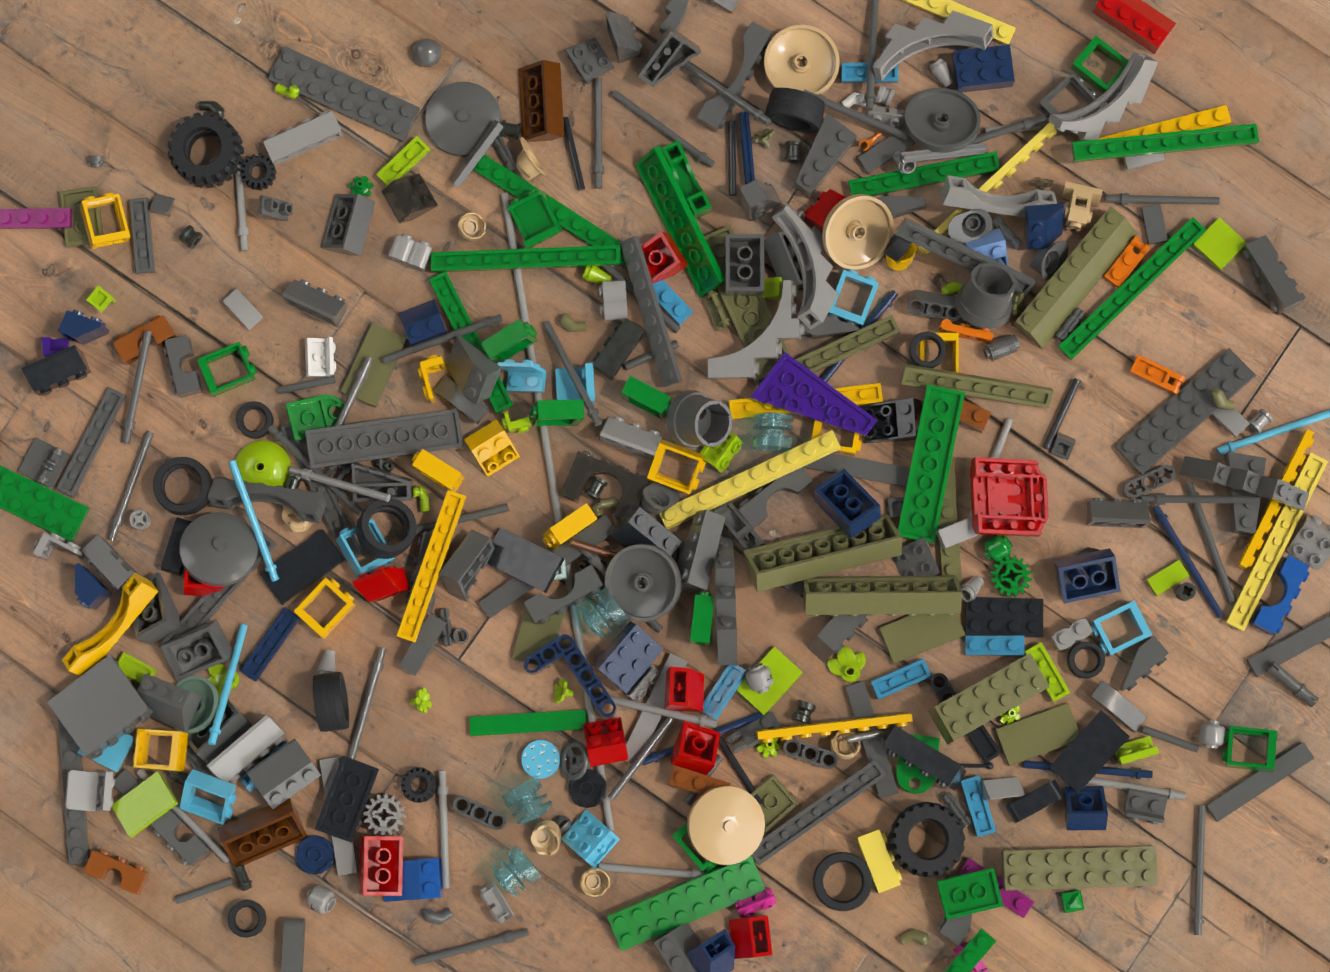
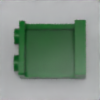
M537 189L526 194L527 197L522 200L519 197L509 202L510 206L507 207L525 240L523 243L526 249L532 248L563 232L544 191L537 192Z

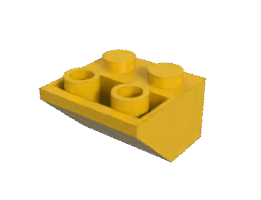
M497 419L464 439L487 477L520 457Z

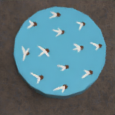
M536 740L531 742L522 753L523 768L534 778L545 779L552 776L559 767L560 754L557 748L548 741Z

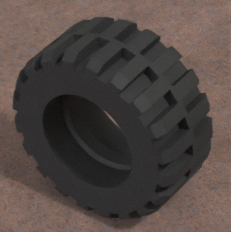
M199 112L194 113L193 118L185 117L184 123H178L175 126L177 128L176 132H171L170 137L172 141H168V148L170 149L168 157L173 168L188 183L200 188L203 185L206 188H213V184L221 186L223 185L222 181L225 179L230 181L232 179L231 174L233 172L237 174L239 171L237 165L238 163L242 164L243 158L241 154H244V147L241 145L243 143L236 129L220 115H212L210 112H204L203 115ZM203 136H217L221 140L222 147L216 160L207 165H195L190 157L194 143Z
M935 802L916 803L900 812L892 823L891 832L889 833L890 850H892L895 861L913 875L921 877L942 875L950 871L959 862L960 856L964 852L965 835L963 833V825L959 822L956 814H953L946 806L944 807ZM922 821H931L938 824L945 834L943 850L932 858H922L916 855L909 845L911 829Z

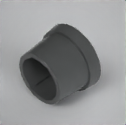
M995 263L977 265L971 272L967 282L959 290L955 299L956 309L961 317L970 324L981 328L991 329L1004 325L1009 320L1012 311V298L1016 288V280L1013 274L1005 267Z
M688 390L680 393L672 401L667 412V430L672 440L680 446L713 447L723 443L729 436L732 428V415L727 405L723 402L712 399L702 392ZM705 410V414L699 419L700 414Z

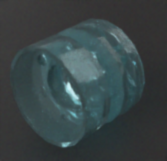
M778 412L754 415V422L758 424H754L753 429L762 431V433L753 435V449L768 452H784L792 449L793 436L784 434V432L793 430V426L788 425L793 423V416Z
M605 587L595 594L598 601L596 605L589 599L586 600L591 607L589 610L583 604L578 606L585 622L601 639L606 637L601 630L603 627L609 633L612 632L609 625L610 622L620 627L628 621L620 606Z
M537 776L523 782L502 796L508 808L517 805L518 809L512 814L513 817L522 813L523 817L516 821L518 825L532 822L545 814L553 805L551 800L544 804L541 802L548 797L547 794L537 795V792L543 788Z
M515 845L506 853L510 860L508 864L500 858L498 861L503 868L500 869L496 864H493L491 868L496 879L504 889L517 898L521 895L516 889L517 886L525 891L527 890L523 883L525 879L529 883L534 884L542 875L523 851Z

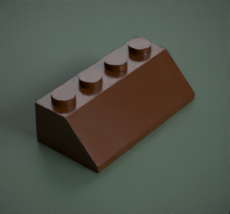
M541 60L519 68L522 137L527 142L552 141L564 137L560 63Z
M291 798L274 809L269 805L218 827L221 844L235 868L246 865L308 837Z

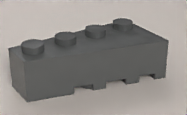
M709 510L697 511L694 515L691 528L677 562L682 582L681 591L691 593L707 590L726 517Z

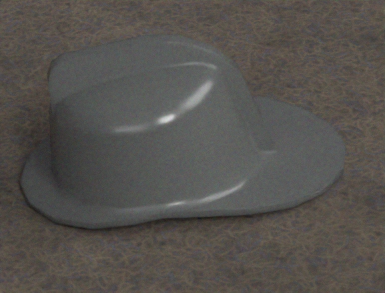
M969 210L953 217L948 225V234L952 240L958 243H967L980 239L991 231L992 219L984 210Z
M1058 241L1051 248L1039 249L1030 267L1040 273L1043 279H1050L1067 259L1069 252L1067 243L1065 241Z
M654 482L643 489L641 500L643 510L655 515L660 514L679 501V493L677 489Z

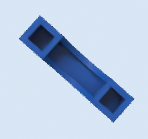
M1290 555L1286 556L1277 572L1283 583V596L1281 600L1274 606L1259 607L1250 625L1269 635H1274L1276 632L1279 633L1284 624L1281 622L1284 615L1288 616L1292 609L1290 604L1293 598L1296 599L1300 594L1301 589L1299 586L1301 582H1305L1310 574L1308 572L1310 566Z

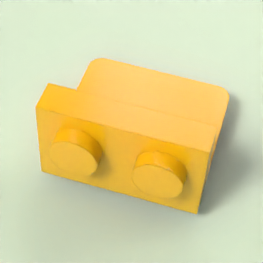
M431 355L427 357V360L420 362L421 367L418 368L420 379L426 384V386H422L425 397L433 404L436 403L428 374L446 370L447 368L442 356Z

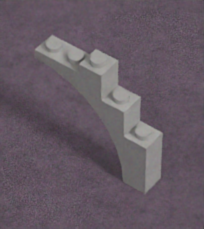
M953 10L944 19L943 24L923 17L920 23L916 24L914 30L894 24L885 35L887 46L884 47L882 55L873 64L875 79L882 81L900 62L927 49L960 45L985 50L994 37L993 25Z
M1133 52L1119 78L1102 96L1086 107L1074 112L1051 114L1048 121L1054 124V128L1064 132L1066 129L1075 133L1081 141L1097 140L1105 123L1110 124L1111 121L1120 122L1127 104H1141L1158 61L1146 54Z
M785 205L774 212L772 218L781 227L796 253L803 279L802 306L797 317L811 330L823 323L838 295L825 281L833 266L820 254L824 247L822 233L816 227L810 229Z
M783 280L782 297L778 310L771 324L760 337L736 353L708 359L709 379H754L756 374H759V362H756V359H779V354H782V343H779V340L802 339L801 335L805 334V325L801 323L799 318H794V316H797V305L794 304V297L797 296V286L794 285V282Z

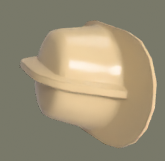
M521 137L520 141L523 150L516 161L518 171L526 180H531L541 173L546 176L547 173L539 163L531 146Z

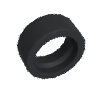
M894 233L884 250V254L894 261H898L912 242Z
M929 331L916 335L909 347V356L913 364L927 368H935L940 365L946 353L943 339L938 334ZM926 339L934 341L939 350L938 356L928 362L921 360L916 353L918 343Z
M256 401L245 403L240 407L236 415L238 429L245 436L253 439L265 437L270 433L268 428L274 422L269 408L263 403ZM252 409L261 410L266 417L264 427L258 431H251L244 425V416Z
M1081 642L1069 651L1067 665L1075 676L1081 679H1089L1097 676L1103 670L1105 655L1097 644ZM1082 649H1090L1097 656V665L1091 671H1082L1075 664V656Z
M244 900L232 906L228 913V924L234 934L239 937L248 938L256 936L263 930L267 917L265 910L259 903ZM245 907L254 909L259 917L256 927L248 931L242 930L236 924L238 911Z

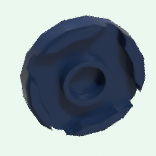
M318 835L309 836L302 840L297 847V863L306 873L322 874L329 870L334 863V847L325 837Z

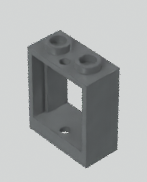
M1071 73L1038 103L1037 108L1048 119L1051 114H1060L1050 101L1069 84L1088 103L1087 105L1097 100L1096 93L1091 89H1087L1080 76H1075Z

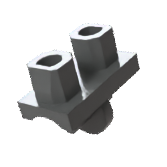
M264 195L259 196L260 206L258 215L288 221V216L293 214V204Z

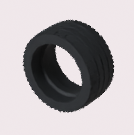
M778 87L774 88L769 96L765 115L771 119L772 123L783 128L812 133L817 132L821 125L825 103L822 99L810 93L792 88Z
M175 457L162 464L155 473L153 491L159 504L169 512L183 516L192 515L201 511L209 503L207 496L213 482L209 471L197 460L189 457ZM180 468L194 470L200 476L202 483L198 497L185 505L172 502L165 492V482L168 476Z
M390 498L389 502L378 499L370 503L358 518L356 524L358 542L362 549L373 557L380 559L394 558L406 551L412 544L417 530L416 519L411 509L402 501ZM386 512L399 519L403 526V539L396 545H385L373 538L368 524L373 514Z
M342 672L314 675L313 700L319 730L321 732L349 728L348 696Z
M837 852L826 856L817 865L813 875V888L818 899L828 908L836 911H850L861 906L868 898L872 888V876L869 867L860 857L848 852ZM838 862L852 864L861 875L862 885L860 891L854 898L848 901H838L831 898L824 888L823 878L825 872L831 865Z

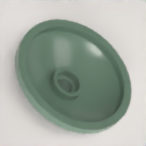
M189 676L179 681L176 686L202 696L188 731L185 732L197 733L208 727L214 720L219 704V694L215 685L207 678Z

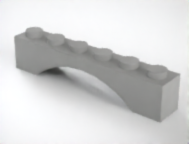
M947 175L940 191L943 205L968 210L981 209L986 212L1025 218L1026 206L1057 204L1055 193L1052 191L1036 189L1019 195H994L977 189L966 178Z

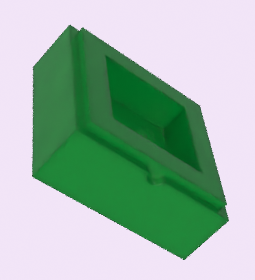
M1081 890L1061 893L1064 913L1085 910Z

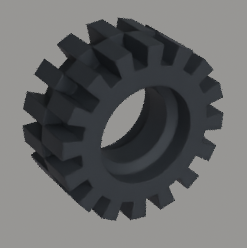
M253 154L251 158L248 156L246 158L247 161H243V167H241V176L247 186L252 187L254 190L267 189L268 185L272 186V181L276 179L275 174L277 172L271 159L265 155L262 156V154H258V156ZM258 165L263 166L266 170L264 177L260 179L252 176V169Z
M415 767L403 775L401 790L410 801L417 803L426 802L436 792V778L431 771ZM417 777H421L426 781V788L420 793L415 792L411 786L412 781Z

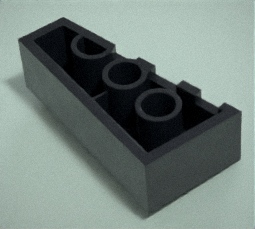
M897 726L893 728L883 745L887 749L886 753L893 758L900 757L903 759L902 763L910 768L916 767L920 770V774L927 778L932 777L943 788L948 787L955 791L966 773L961 764Z

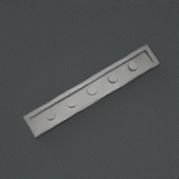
M670 653L646 704L664 708L666 671L670 667L685 668L688 661ZM642 711L626 744L629 760L625 761L631 764L634 762L652 738L662 715Z
M339 757L319 760L325 798H327L340 764ZM332 836L338 876L358 873L353 841L351 843Z

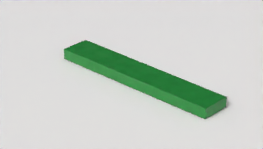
M586 710L469 717L470 736L584 729L583 724H586Z

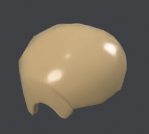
M474 212L466 213L458 221V232L462 238L468 241H476L486 233V222L480 215Z
M837 732L833 739H831L832 752L836 754L837 758L850 760L858 754L861 747L860 741L847 744L845 736L855 733Z
M592 867L582 874L580 887L586 895L591 897L602 896L610 888V877L605 870L599 867Z

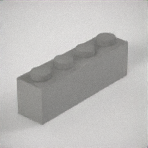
M325 111L313 120H304L301 122V125L295 128L294 126L286 128L284 133L270 135L263 142L274 166H277L344 135L333 111Z

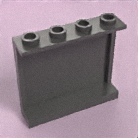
M108 655L47 702L83 754L91 760L101 756L103 750L118 743L120 737L131 733L137 724L147 721L153 713V710L148 707L119 667L117 660L111 655Z

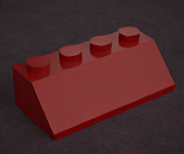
M1099 0L1093 10L1095 15L1154 54L1176 25L1174 21L1142 0Z

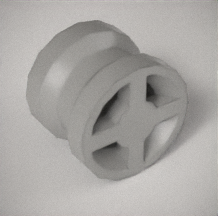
M881 84L875 102H882L885 106L890 107L896 89H887L885 85Z
M136 510L131 513L129 521L132 527L141 531L149 528L151 517L148 513L142 510Z

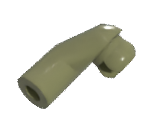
M568 313L561 314L560 324L568 332L586 331L585 321L574 322Z
M1214 388L1210 391V397L1217 407L1229 410L1234 408V401L1227 400L1222 390Z
M617 498L602 499L591 510L597 518H601L603 516L602 510L618 506Z
M912 929L899 936L903 945L912 940L919 942L921 946H926L929 943L928 934L918 929Z

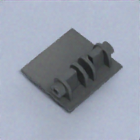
M595 37L565 50L568 54L567 58L571 60L573 67L577 68L576 72L580 73L582 81L586 82V84L593 81L592 78L615 68Z
M36 437L18 471L52 488L70 454Z
M925 537L902 547V555L893 557L901 576H935L940 573Z

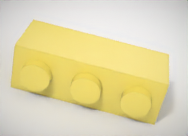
M876 830L856 838L865 862L870 869L877 893L901 885L899 882L902 880L901 874L898 869H894L892 862H895L891 850L887 851L885 845L888 843L885 833Z

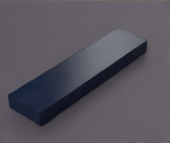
M284 607L240 671L257 682L301 618Z

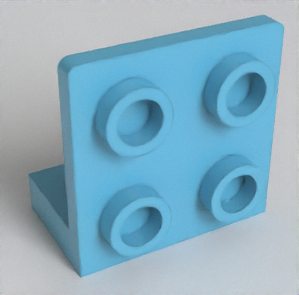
M505 359L504 362H497V365L508 372L506 391L545 393L547 370L541 368L539 364H533L531 360H522V363H515V360Z
M585 363V367H574L592 404H596L593 363ZM557 368L555 370L557 400H582L565 368Z
M124 734L119 738L118 743L112 747H107L103 750L101 756L92 760L118 772L135 741V737ZM79 749L78 753L82 756H85L83 752Z
M588 810L581 814L561 838L592 867H597L620 840L618 836Z

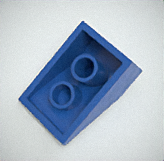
M440 858L403 861L402 896H384V902L442 898Z

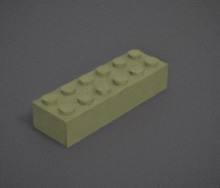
M1031 653L936 705L928 710L948 745L1050 686Z

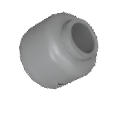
M762 663L750 666L748 668L749 671L745 675L749 689L757 691L758 694L769 691L768 687L773 684L769 667L763 666Z
M1208 720L1207 724L1200 725L1198 741L1203 744L1202 747L1218 749V746L1224 744L1225 728L1219 725V721Z
M317 885L313 889L310 888L306 894L307 906L319 914L330 912L335 906L336 899L334 893L321 885Z

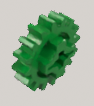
M1015 555L1012 560H1010L1009 556H1006L1005 561L999 560L998 563L1000 565H993L996 571L990 572L994 576L990 582L996 583L993 588H999L1000 595L1006 592V597H1009L1011 593H1013L1014 597H1017L1018 591L1023 594L1025 593L1023 588L1028 589L1030 587L1027 582L1032 581V578L1028 577L1032 571H1027L1026 569L1029 564H1022L1023 558L1017 561ZM1013 564L1020 567L1021 570H1017L1016 568H1014ZM1005 565V572L999 575L1000 569ZM1009 572L1012 575H1018L1013 581H1011V578H1005ZM1024 578L1023 583L1018 587V580ZM1004 582L1007 585H1009V589L1004 587L1001 583Z

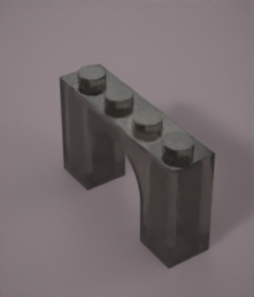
M578 451L560 492L562 497L579 503L588 481L593 476L607 474L616 478L622 487V496L613 515L615 519L620 520L632 504L640 506L643 489L649 485V481L646 480L647 476L640 473L634 475L629 473V469L619 465L617 468L612 466V462L607 459L601 458L598 460L593 458L594 454L588 451H583V453Z

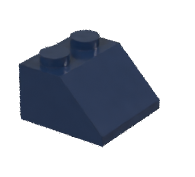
M1064 203L1026 206L1024 237L1027 250L1047 248L1062 235Z
M435 300L399 313L411 346L447 334Z
M79 563L75 565V594L78 596L77 601L88 609L93 608L97 610L113 593L87 567Z
M1064 786L1067 831L1106 830L1108 810L1104 787L1085 786L1077 794L1069 786Z

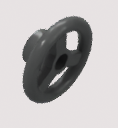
M575 741L571 742L564 749L561 758V768L568 779L578 780L585 774L589 766V757L584 744ZM578 747L582 754H575L572 749ZM568 756H569V758H570V764H571L569 770H568V768H567V757H568Z

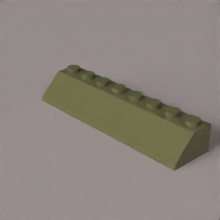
M1110 206L1019 316L1013 326L1043 350L1137 235V232L1128 220Z
M886 514L882 515L881 519L851 539L838 526L744 550L743 555L750 581L755 590L760 592L902 555V537Z
M957 576L814 577L803 580L805 615L813 617L819 615L857 616L859 614H867L869 616H876L878 614H887L889 616L897 614L909 616L916 614H926L929 616L935 614H961L962 591Z

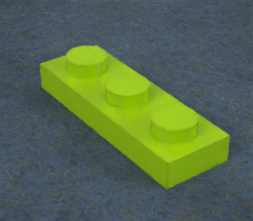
M416 136L376 175L391 189L431 150Z
M1042 642L1025 651V655L1031 653L1050 686L1045 690L1052 702L1071 693Z

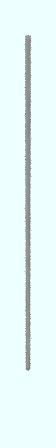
M502 193L501 200L509 248L517 249L512 214L507 210V207L510 206L508 193ZM513 269L521 319L530 324L521 269ZM532 344L526 348L528 360L533 361V364H537L534 345ZM534 393L535 403L538 400H543L542 393ZM539 426L555 523L557 524L563 518L547 426ZM570 564L566 566L567 579H565L567 595L574 587ZM571 604L569 607L575 643L586 659L577 605ZM578 656L579 663L581 662L580 656ZM588 671L582 673L581 679L583 681H589ZM583 688L589 723L596 722L594 704ZM604 765L596 766L597 771L606 780ZM607 787V794L602 804L606 827L613 831L615 829L610 799L607 797L609 795Z

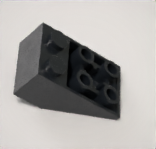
M909 398L862 405L861 408L877 419L869 433L863 436V443L916 440L923 406L922 400Z

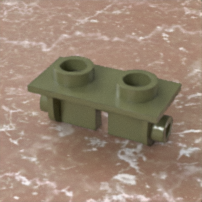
M718 290L709 291L708 295L702 297L717 331L733 325Z

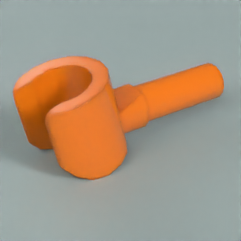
M879 131L868 140H861L858 146L867 143L868 146L863 152L869 151L870 145L882 135Z

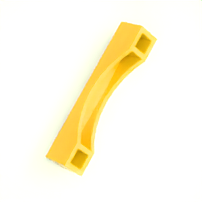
M135 572L122 587L120 604L109 623L93 637L74 645L62 659L68 671L81 677L106 656L107 652L158 592L150 580Z

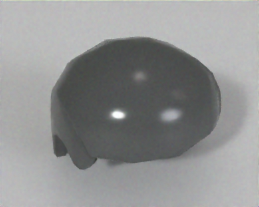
M428 38L419 40L412 50V59L418 66L431 67L439 62L442 55L439 43Z

